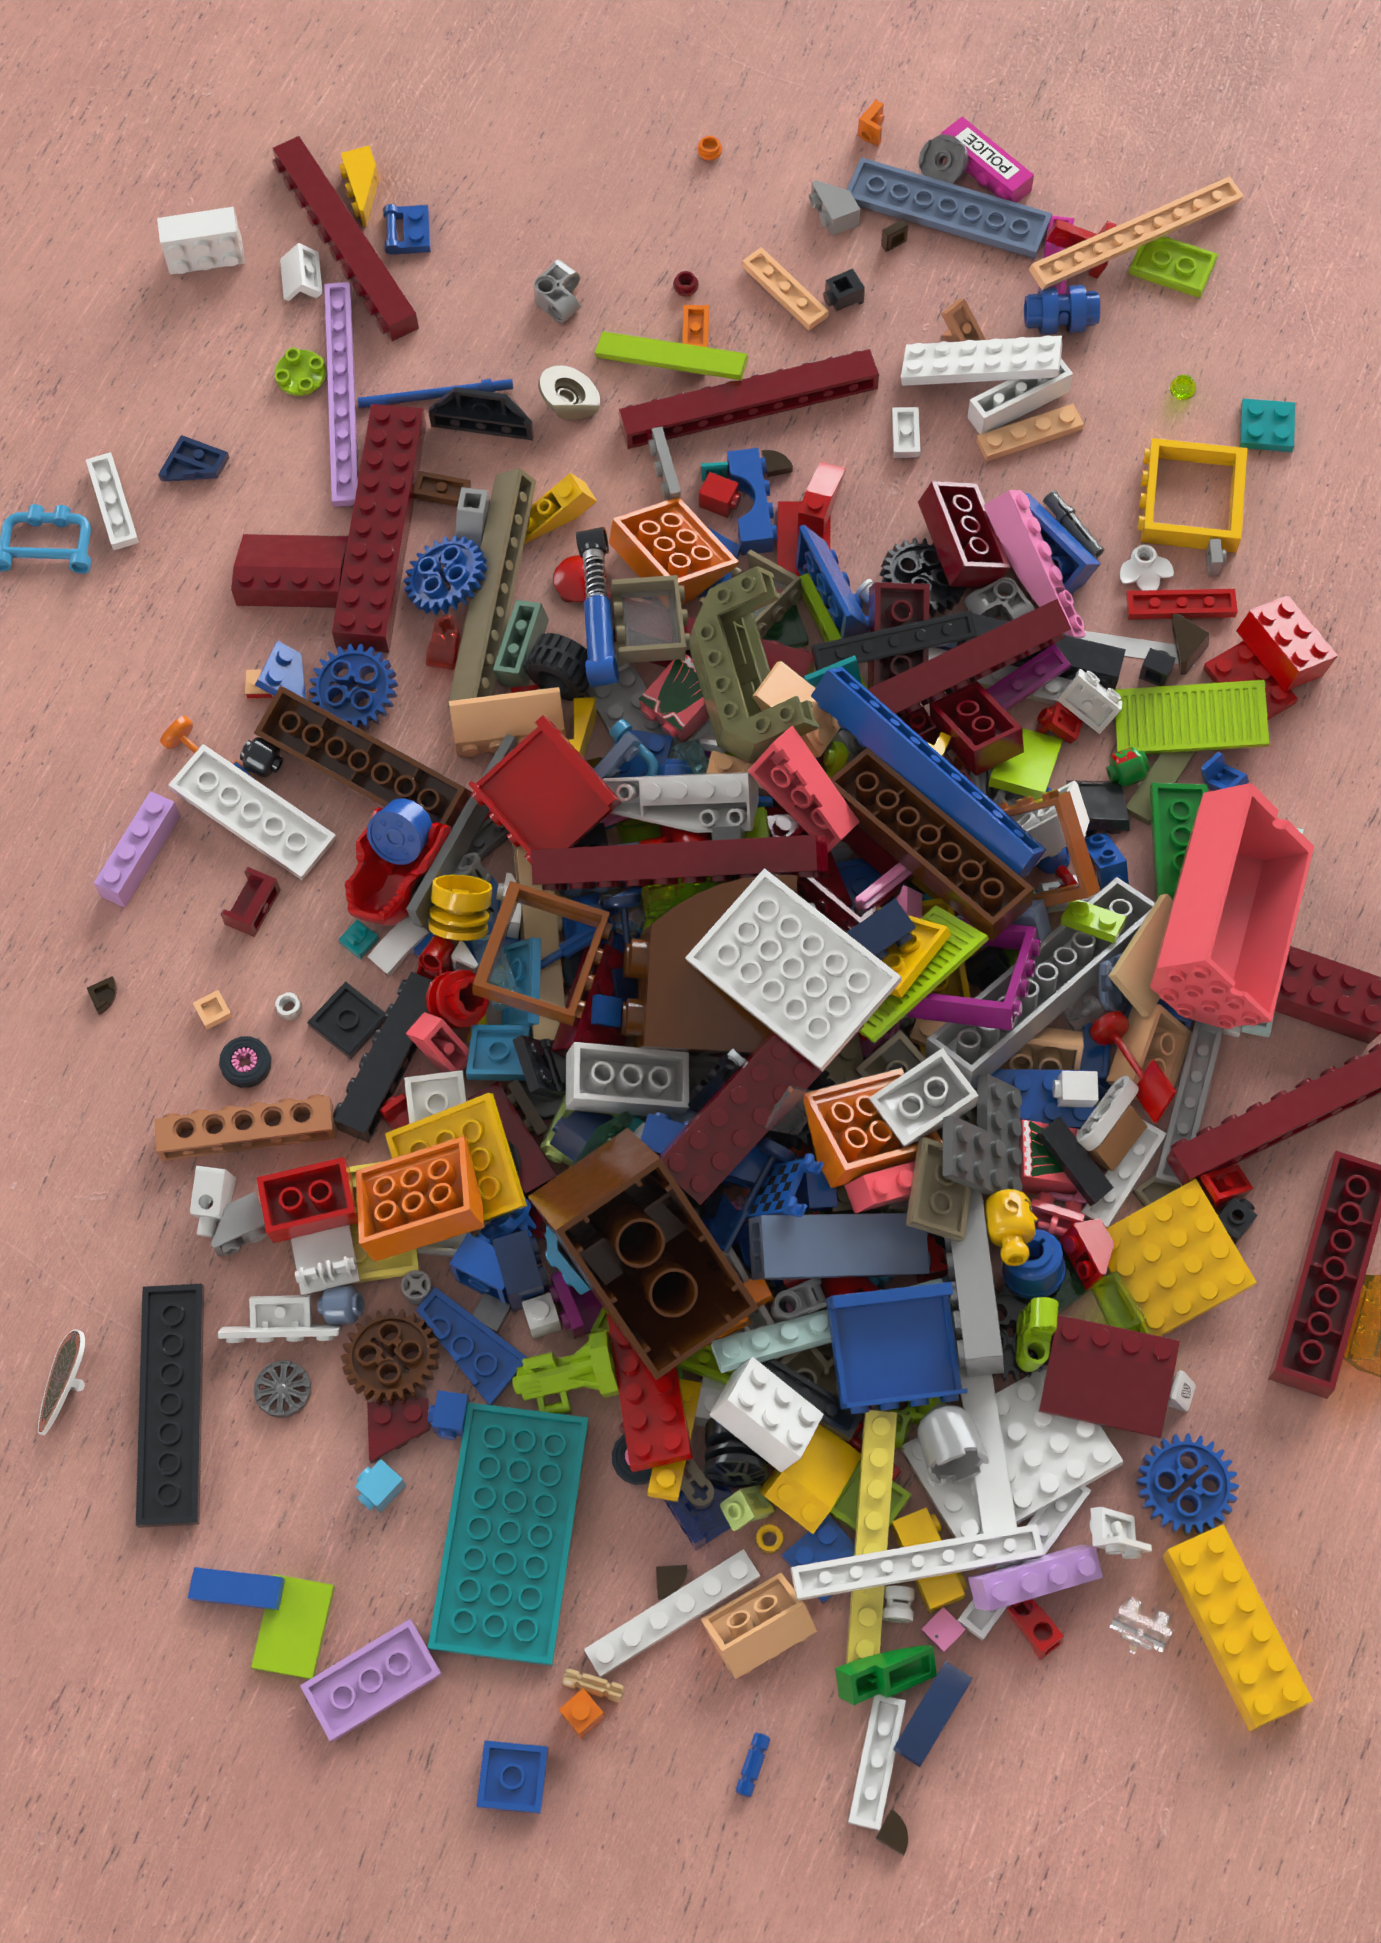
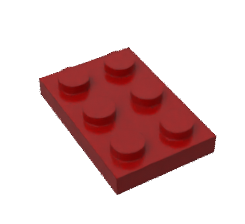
M1244 641L1204 664L1203 670L1214 683L1264 680L1266 682L1265 694L1268 720L1297 702L1298 698L1290 689L1285 692Z

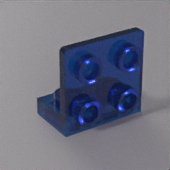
M711 1482L714 1488V1500L710 1506L704 1509L694 1508L682 1490H680L678 1502L664 1500L695 1551L731 1529L720 1508V1504L733 1495L729 1487L719 1486ZM693 1483L691 1485L695 1490L693 1498L696 1500L700 1497L703 1501L706 1500L708 1489L704 1488L701 1490L696 1483Z

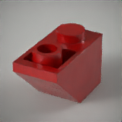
M1101 1218L1074 1223L1059 1239L1086 1290H1090L1106 1274L1114 1247V1242Z

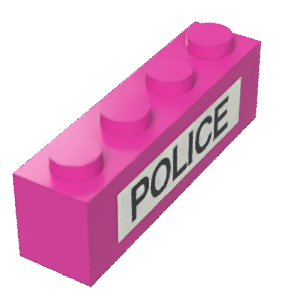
M963 116L941 132L944 135H952L964 144L969 158L966 172L975 178L982 187H986L995 197L1017 203L1032 191L1034 174Z

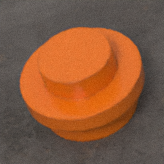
M705 136L697 146L698 155L705 160H715L722 153V145L716 137Z

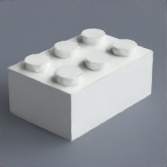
M234 207L157 218L160 244L170 275L245 264L242 237Z
M751 1357L732 1373L709 1415L777 1470L783 1472L802 1457L824 1414L755 1358Z

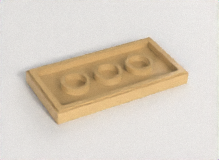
M1168 894L1159 896L1108 975L1142 1017L1149 1016L1160 999V996L1150 988L1173 902Z

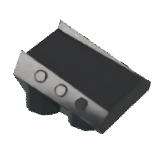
M1066 780V785L1074 780ZM1075 780L1089 818L1085 838L1091 837L1097 831H1106L1109 834L1130 831L1123 789L1117 781Z

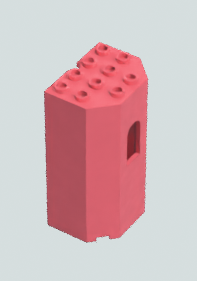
M1252 783L1203 793L1194 819L1150 988L1176 1010L1180 1016L1225 1029L1272 1022L1314 845L1289 820L1277 818L1278 809Z

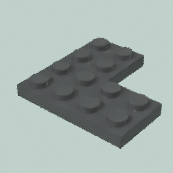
M989 1074L978 1075L977 1126L956 1116L943 1117V1177L988 1196L1006 1189L1022 1192V1181L1020 1178L1022 1162L1020 1150V1135L1022 1134L1020 1107L1022 1105L1020 1089Z

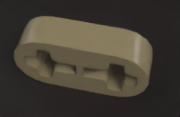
M689 1459L686 1460V1464L689 1465L687 1472L691 1478L687 1480L683 1475L680 1492L694 1508L704 1509L710 1506L714 1500V1488L711 1482L705 1478L704 1473L694 1460ZM693 1483H696L701 1490L704 1488L708 1489L706 1500L703 1501L700 1497L696 1500L693 1498L695 1496V1490L691 1486Z

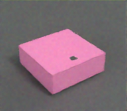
M942 1607L921 1629V1632L944 1654L966 1629Z

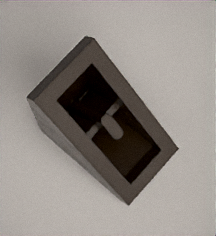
M1172 614L1173 638L1180 675H1183L1191 669L1208 648L1210 633L1183 616Z

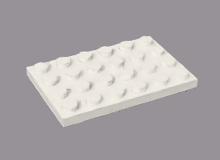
M765 868L685 957L688 963L822 1072L902 981L899 974Z
M1047 1365L1043 1367L1041 1372L1035 1371L1030 1378L1026 1376L995 1394L1017 1524L1035 1515L1036 1512L1045 1507L1053 1505L1059 1499H1063L1076 1492L1082 1486L1090 1484L1123 1465L1122 1458L1100 1425L1039 1412ZM917 1437L902 1445V1448H905V1450L900 1449L952 1536L960 1538L982 1534L983 1528L975 1478L972 1477L959 1483H953L952 1478L941 1479V1484H937L930 1479L919 1438Z

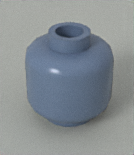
M344 1285L326 1289L318 1300V1312L320 1315H323L324 1320L330 1325L354 1324L359 1319V1316H362L364 1313V1297L354 1286Z

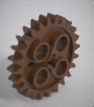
M389 1308L387 1316L384 1317L378 1310L375 1320L366 1315L365 1320L367 1324L365 1326L359 1323L355 1324L358 1330L357 1334L348 1332L347 1335L352 1343L343 1344L347 1354L341 1355L342 1362L346 1364L342 1367L345 1375H349L346 1378L349 1385L355 1384L354 1390L357 1394L364 1391L363 1395L367 1401L375 1395L376 1403L379 1405L384 1397L387 1398L389 1405L393 1404L394 1397H399L400 1401L405 1403V1394L407 1393L416 1398L415 1389L419 1387L422 1390H426L424 1379L433 1381L434 1377L430 1370H437L439 1368L434 1360L440 1358L439 1350L435 1349L439 1344L437 1338H432L434 1336L433 1329H426L427 1324L424 1319L417 1322V1316L414 1312L406 1318L404 1309L400 1310L398 1316H394L392 1308ZM389 1333L398 1334L393 1340L384 1339ZM372 1340H377L390 1356L394 1357L396 1355L399 1364L410 1370V1372L405 1373L391 1357H385L383 1350L372 1343ZM409 1352H419L414 1359L405 1358ZM376 1354L372 1361H363L366 1355ZM388 1373H397L393 1380H383Z

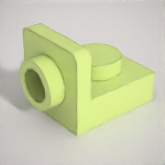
M761 1485L740 1489L720 1504V1508L733 1531L741 1529L749 1522L767 1518L775 1512L770 1501L758 1492L762 1487Z

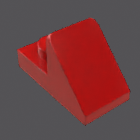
M1238 1164L1205 1173L1199 1178V1185L1215 1211L1233 1197L1238 1198L1247 1195L1254 1189Z

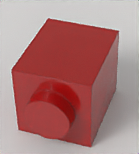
M709 472L699 491V507L726 518L729 517L732 509L736 510L741 500L739 483Z

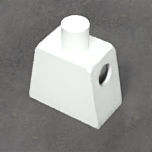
M196 1166L190 1214L199 1219L196 1235L213 1238L217 1222H220L226 1206L232 1203L237 1178L225 1169Z

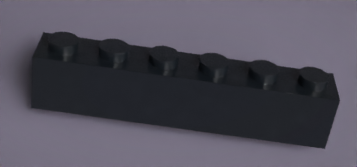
M972 613L977 637L1008 622ZM1064 635L1065 639L1055 643L1071 664L1070 669L1058 677L1073 680L1079 669H1082L1084 672L1090 671L1100 680L1099 684L1105 689H1116L1126 649ZM972 639L965 640V641H960V642H958V645H957V646H959V645H961V644H963V643H965V642H968V641H970V640H972ZM1048 647L1011 664V666H1022Z
M414 972L410 973L407 980H402L398 988L397 994L399 996L395 1004L391 1003L385 1013L386 1021L383 1027L378 1028L374 1033L372 1048L369 1053H364L360 1060V1071L356 1078H351L346 1088L347 1095L343 1103L339 1102L334 1110L333 1118L337 1130L367 1143L371 1140L382 1118L380 1109L385 1101L394 1095L418 1048L407 1036L406 1032L424 1012L429 1014L426 1006V993L433 980Z

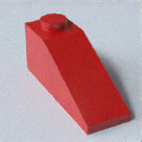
M820 461L806 489L798 512V530L800 526L805 525L815 534L824 535L846 468Z

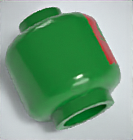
M1134 747L1113 753L1109 759L1110 765L1106 767L1110 781H1117L1122 787H1128L1145 780L1147 772L1150 771L1145 753L1142 750L1138 751Z

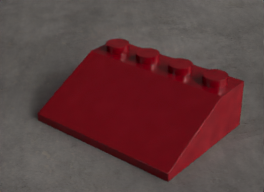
M243 534L233 567L231 585L236 606L336 608L348 536Z
M1058 1315L1057 1330L1053 1334L1039 1412L1161 1438L1180 1340Z

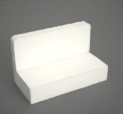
M297 243L280 259L283 297L285 300L290 301L299 292H302L317 299L323 294L319 252Z

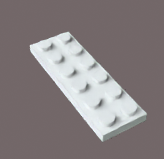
M1062 336L906 345L901 373L902 386L1059 377Z
M204 744L168 785L171 791L302 881L336 840L334 833Z

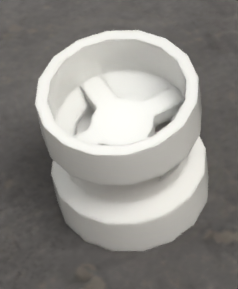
M885 1586L884 1599L886 1600V1607L883 1608L882 1620L893 1623H912L914 1611L911 1609V1602L915 1597V1589L905 1586Z

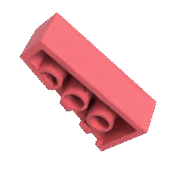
M793 725L777 738L748 770L750 775L809 835L827 836L828 852L860 822Z

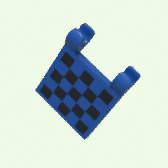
M806 1154L805 1158L801 1160L773 1164L746 1218L749 1219L763 1215L802 1217L807 1205L796 1203L797 1198L794 1197L804 1173L820 1174L824 1163L822 1161H813L815 1156Z

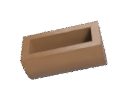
M1128 1105L1102 1143L1091 1151L1086 1150V1152L1096 1165L1114 1171L1148 1126L1134 1108Z

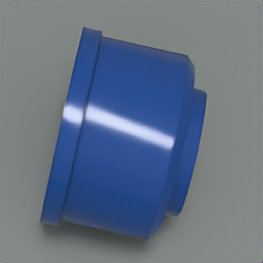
M403 798L395 799L370 819L367 826V837L373 850L384 860L393 864H408L414 861L428 844L427 837L432 821L423 807L414 801Z
M1035 1229V1237L1026 1244L1029 1248V1258L1024 1264L1018 1266H1009L1004 1262L1002 1264L1003 1279L1007 1287L1016 1295L1027 1299L1047 1297L1060 1288L1066 1275L1061 1244L1054 1235L1041 1229Z

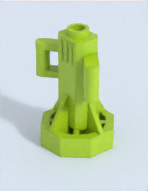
M607 1331L589 1335V1341L574 1355L557 1358L553 1352L524 1358L522 1359L523 1367H518L517 1376L513 1377L515 1393L517 1395L522 1394L524 1401L537 1398L539 1411L557 1414L572 1412L568 1391L586 1387L599 1390L600 1394L605 1398L619 1395L610 1333ZM556 1393L561 1394L562 1402L546 1405L544 1396Z

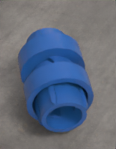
M1069 285L1066 288V294H1058L1056 286H1051L1044 290L1039 287L1037 294H1028L1024 298L1025 327L1038 328L1040 335L1056 334L1058 326H1066L1068 333H1084L1086 326L1099 324L1100 321L1099 293L1097 291H1086L1084 285Z

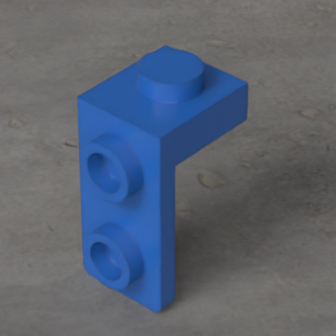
M1094 834L1091 837L1085 838L1090 858L1097 868L1100 890L1116 877L1129 885L1127 860L1108 834Z

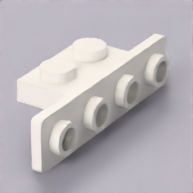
M311 1295L251 1296L249 1298L250 1326L222 1327L218 1331V1339H226L227 1343L244 1342V1338H256L257 1342L274 1341V1337H286V1341L297 1342L303 1341L304 1337L316 1336L318 1341L333 1340L334 1336L340 1334L342 1325L312 1324Z

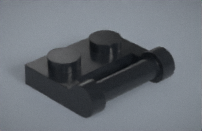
M524 1035L513 1039L512 1041L530 1093L549 1098L565 1096L566 1084L562 1083L551 1052V1040H538Z

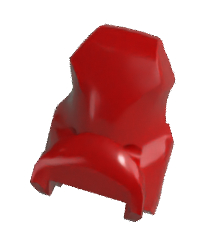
M376 808L372 814V817L377 812L381 811L383 808ZM438 822L433 823L427 837L428 846L426 845L422 849L420 855L414 861L403 865L393 864L381 858L371 847L366 828L356 840V859L358 863L353 874L345 881L344 886L348 905L347 909L350 915L360 920L380 925H394L409 917L406 908L411 901L414 887L419 878L425 876L448 837L451 826Z

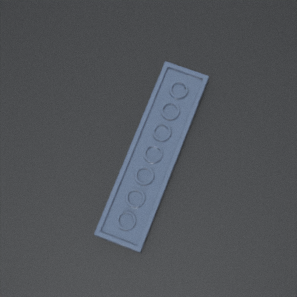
M862 157L847 188L859 207L1035 259L1052 217V213Z

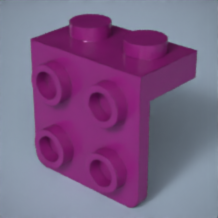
M561 1271L552 1274V1285L548 1286L554 1304L559 1302L563 1312L559 1313L564 1329H570L574 1339L590 1333L603 1308L591 1290L580 1295L573 1286L569 1287L564 1281Z

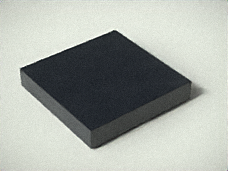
M345 981L307 1023L309 1027L349 1059H352L374 1035L375 1031L382 1027L386 1019L385 1012Z

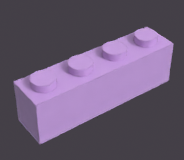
M149 792L94 881V885L102 898L126 907L181 817L174 801L154 792Z
M1077 1545L1046 1554L1042 1558L1022 1561L968 1577L975 1609L992 1611L1103 1578L1096 1547Z

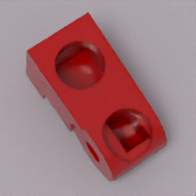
M1033 1598L1012 1604L1006 1608L1011 1620L1031 1644L1033 1651L1040 1660L1063 1644L1064 1635Z

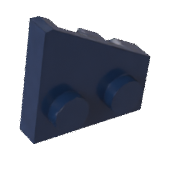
M181 435L158 476L160 481L163 482L216 479L226 465L229 455L224 450Z

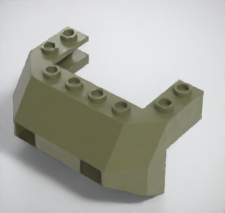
M759 566L709 589L693 625L688 644L717 746L752 763H755L768 747L792 725L800 737L819 728V724L815 722L811 709L813 707L811 701L805 700L800 702L799 697L794 696L761 711L752 697L770 673L753 612L781 599L774 586L773 573Z

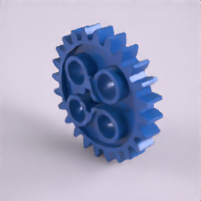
M454 535L451 541L445 536L440 544L437 540H434V547L430 548L426 545V552L424 554H416L419 558L418 561L410 562L413 569L406 570L409 578L404 580V583L407 585L404 590L408 594L407 597L418 610L423 609L426 614L432 610L437 615L440 609H442L447 614L449 607L452 606L456 611L458 603L462 602L466 605V597H475L473 590L482 588L478 581L486 579L483 572L488 570L484 564L487 562V559L484 557V553L472 539L468 541L465 536L459 540Z
M349 644L346 652L339 646L338 655L336 656L329 651L328 656L330 660L327 662L320 659L319 661L323 666L322 669H313L318 678H310L309 680L312 685L316 686L309 689L310 694L316 696L311 699V702L357 728H360V724H364L369 729V721L371 720L379 724L377 717L379 714L388 716L384 708L394 707L389 698L398 696L392 689L397 687L398 683L392 679L396 676V673L393 669H390L392 665L389 660L384 661L385 657L381 652L375 655L373 647H370L365 652L362 644L358 646L357 651ZM349 669L346 676L338 677L341 670ZM368 673H375L372 680L364 681ZM377 689L375 693L368 691ZM336 695H343V698L340 702L332 703V700ZM362 699H370L369 703L366 706H358L359 702Z
M1188 1433L1183 1442L1180 1441L1177 1434L1172 1437V1444L1163 1438L1160 1442L1162 1450L1153 1445L1150 1449L1153 1456L1145 1454L1142 1459L1148 1466H1140L1138 1472L1145 1477L1138 1478L1136 1481L1137 1485L1145 1487V1489L1139 1491L1138 1497H1147L1148 1499L1142 1508H1153L1154 1510L1150 1519L1152 1520L1160 1516L1162 1518L1160 1527L1163 1528L1169 1522L1172 1524V1533L1174 1534L1179 1527H1183L1185 1536L1189 1535L1193 1527L1198 1535L1202 1534L1203 1525L1208 1530L1214 1529L1213 1520L1222 1524L1225 1521L1222 1513L1229 1515L1233 1510L1227 1503H1235L1237 1501V1497L1230 1492L1236 1491L1239 1488L1238 1484L1230 1482L1237 1475V1472L1227 1470L1232 1460H1221L1225 1451L1223 1449L1216 1453L1212 1451L1214 1447L1213 1441L1204 1446L1203 1436H1199L1196 1442H1192L1191 1436ZM1185 1456L1191 1458L1195 1467L1193 1469L1184 1468L1180 1463V1458ZM1202 1466L1207 1467V1471L1199 1476L1191 1487L1185 1489L1172 1503L1167 1502V1499L1181 1487L1183 1482H1187ZM1163 1476L1169 1478L1173 1488L1169 1490L1163 1489L1158 1483V1478ZM1206 1479L1213 1481L1217 1488L1216 1492H1207L1202 1486V1481ZM1185 1499L1191 1501L1195 1511L1193 1513L1183 1511L1180 1507V1501Z

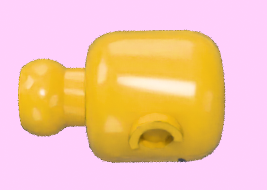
M1013 1189L997 1191L990 1195L983 1205L987 1236L994 1245L1002 1248L1000 1255L1005 1264L1018 1266L1024 1264L1029 1258V1248L1026 1244L1035 1237L1034 1223L1038 1219L1032 1213L1031 1202L1023 1192Z

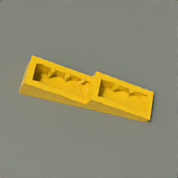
M596 697L574 698V739L568 740L583 758H585L597 718Z

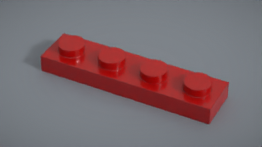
M1235 589L1127 591L1126 593L1128 620L1172 619V614H1179L1186 619L1236 618L1238 613Z

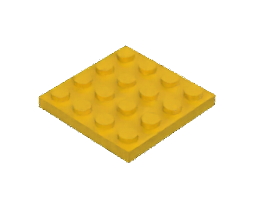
M484 1094L385 1133L392 1159L465 1136L483 1203L484 1222L527 1207L493 1094Z
M1196 1179L1106 1228L1114 1242L1108 1267L1147 1334L1162 1337L1257 1285L1251 1271Z

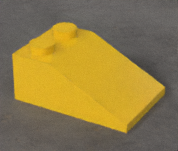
M818 1424L802 1457L783 1472L775 1469L758 1492L806 1530L814 1534L839 1498L860 1462L861 1454L838 1435Z

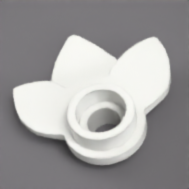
M1140 545L1135 548L1131 554V559L1124 562L1120 570L1122 584L1136 582L1140 590H1158L1160 578H1171L1174 575L1172 564L1167 559L1159 557L1155 549L1150 545ZM1140 558H1146L1148 561H1143Z

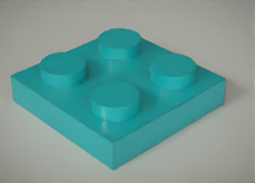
M1243 398L1240 418V447L1293 452L1295 442V402Z

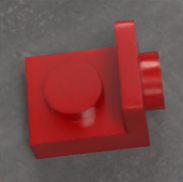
M1057 702L1049 708L1045 707L1039 713L1036 732L1043 734L1050 730L1071 744L1078 739L1083 721L1063 704Z
M402 1093L398 1097L392 1096L386 1100L380 1111L384 1121L393 1131L408 1125L409 1115L406 1095Z

